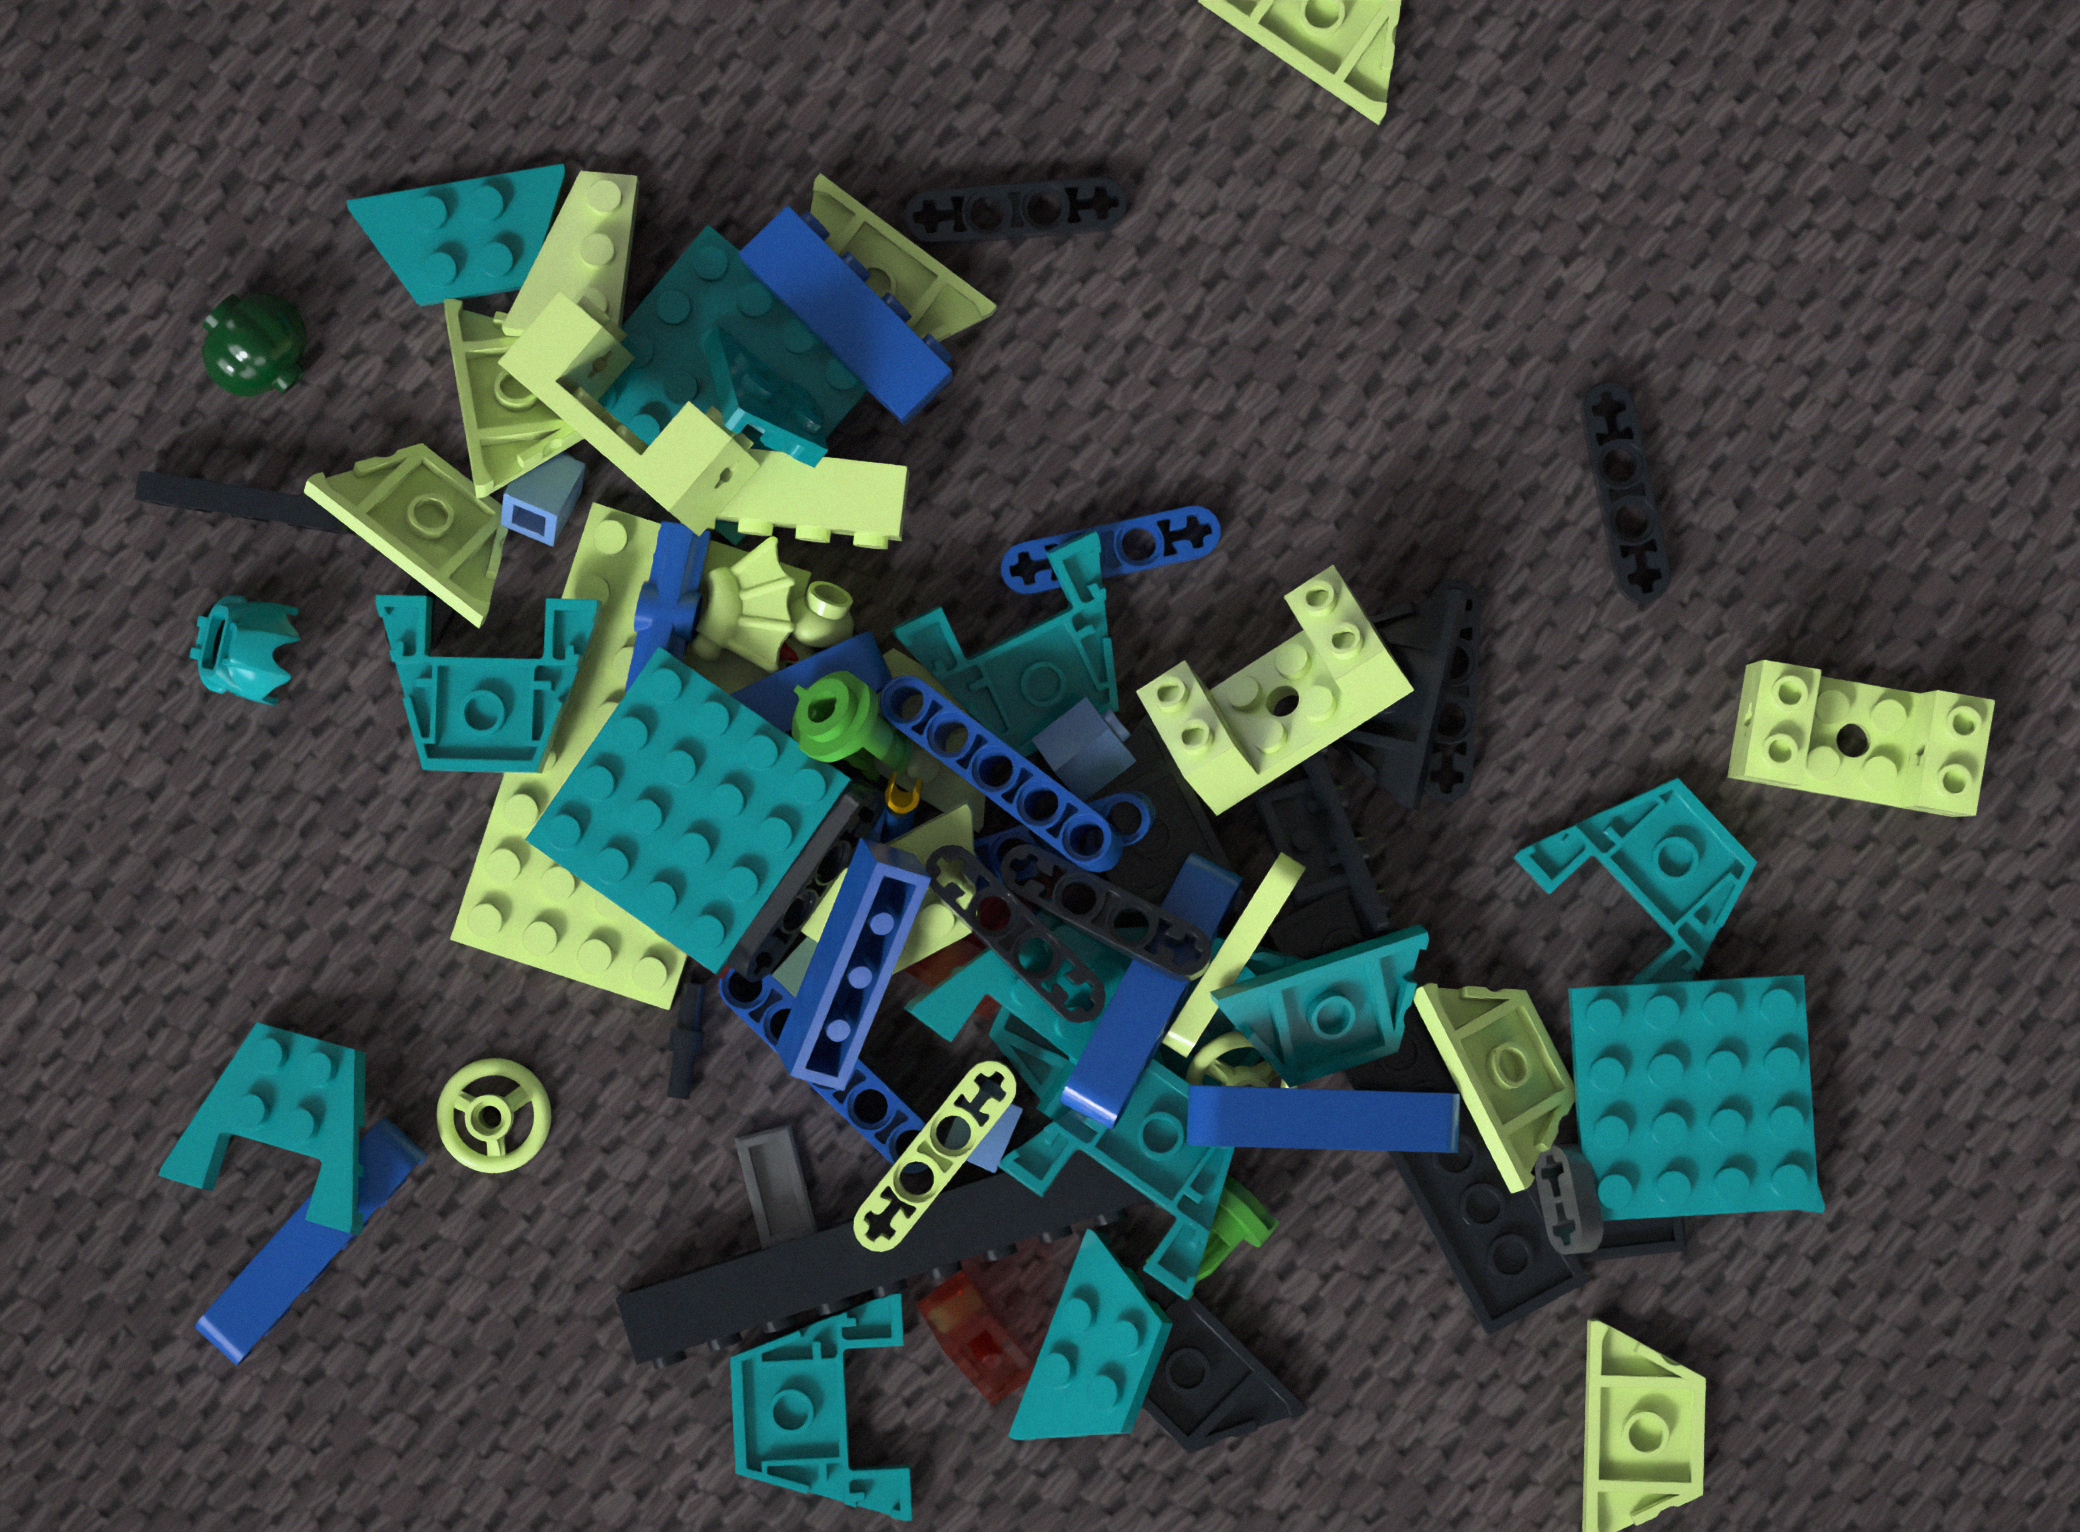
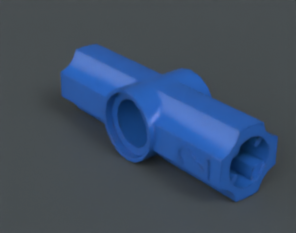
M662 521L658 531L656 550L653 554L649 581H644L637 602L634 618V631L637 632L625 692L630 689L659 646L684 662L688 643L691 644L692 639L695 638L696 627L701 615L703 593L699 591L712 536L710 531L705 530L698 536L684 524Z

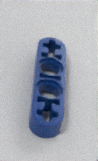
M1188 506L1027 541L1011 547L1005 553L1001 562V575L1005 585L1020 595H1035L1062 589L1058 580H1051L1052 569L1035 573V583L1024 585L1022 577L1011 576L1010 568L1018 565V555L1023 553H1029L1032 562L1048 560L1045 553L1047 552L1045 550L1046 547L1059 546L1089 530L1097 531L1100 538L1101 553H1099L1102 580L1196 560L1209 555L1216 548L1221 536L1220 524L1217 517L1209 509L1201 506ZM1196 517L1199 525H1209L1211 534L1203 537V547L1193 548L1190 540H1180L1171 544L1176 554L1164 556V536L1157 523L1169 521V533L1185 529L1187 518ZM1143 529L1153 536L1155 550L1148 559L1134 561L1124 554L1122 540L1129 531Z

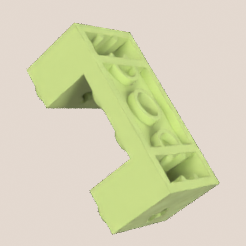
M560 290L501 357L498 363L667 511L700 536L761 466L747 453L754 443L742 432L738 434L725 427L721 412L715 407L711 406L704 414L688 401L652 444L648 446L597 402L635 358L620 344L627 334L587 297L583 296L576 304Z
M1334 565L1284 596L1304 630L1211 690L1206 687L1184 660L1136 691L1182 775L1217 816L1414 691L1366 611ZM1290 695L1299 696L1298 705L1292 713L1282 717L1274 716V709L1281 699Z
M1761 660L1746 665L1727 778L1950 817L1976 816L1995 700L1940 690L1914 693L1822 677V670L1768 660ZM1847 724L1859 726L1867 737L1866 748L1857 757L1844 755L1837 746V734Z

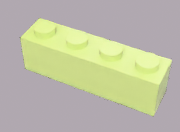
M749 448L747 453L761 466L706 528V530H714L716 520L737 522L739 533L758 536H772L773 527L796 529V539L830 543L831 533L854 536V546L888 549V540L902 541L910 472L907 466L823 457L816 467L813 468L783 452Z

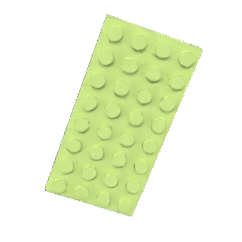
M593 502L561 599H598L603 602L602 613L542 774L504 773L450 940L666 1010H671L689 955L525 841L627 693L625 692V687L637 637V632L634 631L637 602L644 581H649L658 531L661 527L659 523ZM710 541L699 591L703 593L700 619L709 602V591L705 575L717 568H731L750 552ZM780 562L784 571L789 576H793L796 581L795 585L791 588L788 598L789 606L795 599L806 595L812 573ZM688 643L684 663L728 694L772 675L724 648L720 652L717 661L710 663L691 651L690 643Z

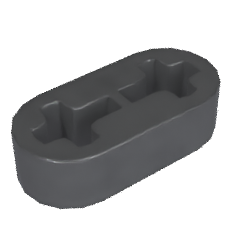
M1576 1143L1552 1145L1550 1150L1540 1153L1535 1163V1176L1549 1241L1554 1249L1561 1254L1592 1252L1600 1245L1604 1229L1591 1163L1582 1154L1580 1146Z

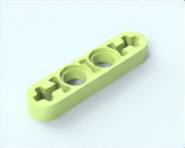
M1280 853L1162 1043L1187 1058L1218 1009V1006L1211 999L1210 991L1232 985L1305 871V866L1284 853Z
M985 1060L973 1066L863 1202L854 1217L853 1229L856 1238L864 1247L872 1251L883 1252L893 1249L900 1243L1010 1106L1016 1095L1017 1082L1014 1073L1006 1064L998 1060ZM997 1071L1004 1076L1001 1088L1006 1094L1001 1100L991 1096L985 1101L979 1111L988 1114L990 1117L981 1125L970 1110L956 1105L955 1101L961 1094H964L967 1101L971 1103L980 1089V1085L975 1081L976 1076L982 1073L990 1077ZM951 1115L965 1119L971 1129V1137L968 1143L958 1149H949L943 1146L937 1137L939 1122ZM914 1161L927 1164L934 1175V1184L931 1189L920 1195L907 1192L900 1181V1173L903 1167ZM887 1186H890L899 1200L908 1205L915 1206L916 1209L908 1216L904 1209L900 1207L890 1223L891 1227L896 1231L895 1234L889 1237L887 1234L881 1233L875 1239L867 1233L871 1223L865 1215L870 1210L879 1215L886 1209L892 1199L883 1196L881 1193Z

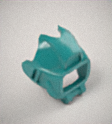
M231 594L220 599L214 605L208 617L198 616L196 626L200 627L196 646L195 648L191 647L189 658L198 660V671L203 684L210 691L222 694L228 691L247 700L277 706L278 699L267 694L274 688L287 683L291 679V675L277 665L273 660L272 653L275 648L285 643H293L300 640L299 634L286 617V614L297 616L299 608L263 601H247L244 596ZM225 620L214 665L212 663L214 641L221 622Z

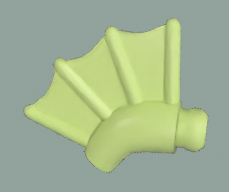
M776 537L767 538L731 568H717L705 575L709 591V602L696 627L699 633L692 639L690 644L691 651L710 663L717 661L720 652L724 648L768 673L774 674L778 672L780 649L790 633L795 630V624L792 622L788 609V598L791 588L795 585L796 581L793 576H789L784 571L779 562L778 539Z

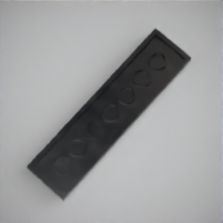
M1348 889L1319 898L1272 923L1267 929L1278 952L1305 960L1368 941ZM1392 916L1388 918L1389 926L1381 936L1399 931ZM1417 962L1412 979L1417 983L1416 988L1427 984ZM1413 1000L1411 1006L1404 1014L1405 1029L1399 1051L1343 1070L1353 1090L1460 1094ZM1461 1094L1458 1153L1386 1151L1487 1336L1589 1282L1575 1254H1561L1551 1245L1546 1231L1536 1181L1534 1180L1532 1185L1524 1190L1515 1193L1510 1192Z

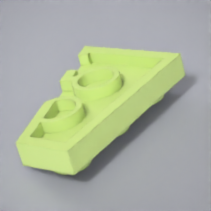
M580 171L502 325L505 335L520 337L560 290L576 304L583 296L587 297L611 318V321L619 328L622 327L638 202V176Z

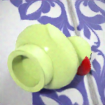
M815 581L809 585L806 595L800 596L790 603L788 609L792 622L795 624V630L790 633V636L787 637L780 649L778 666L782 670L815 655L814 647L830 648L853 637L854 622L849 612L853 600L848 592L832 583Z

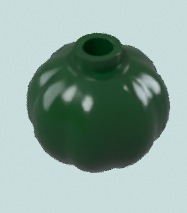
M255 292L240 300L235 294H231L208 315L202 324V327L209 333L202 346L205 368L210 378L228 393L241 397H254L276 388L284 395L300 381L307 371L300 364L307 344L305 323L296 308L282 297L269 293Z

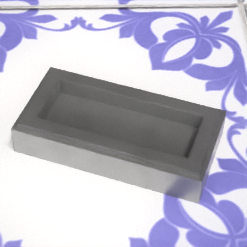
M791 1124L735 1138L762 1250L773 1247L774 1244L787 1239H797L818 1232Z

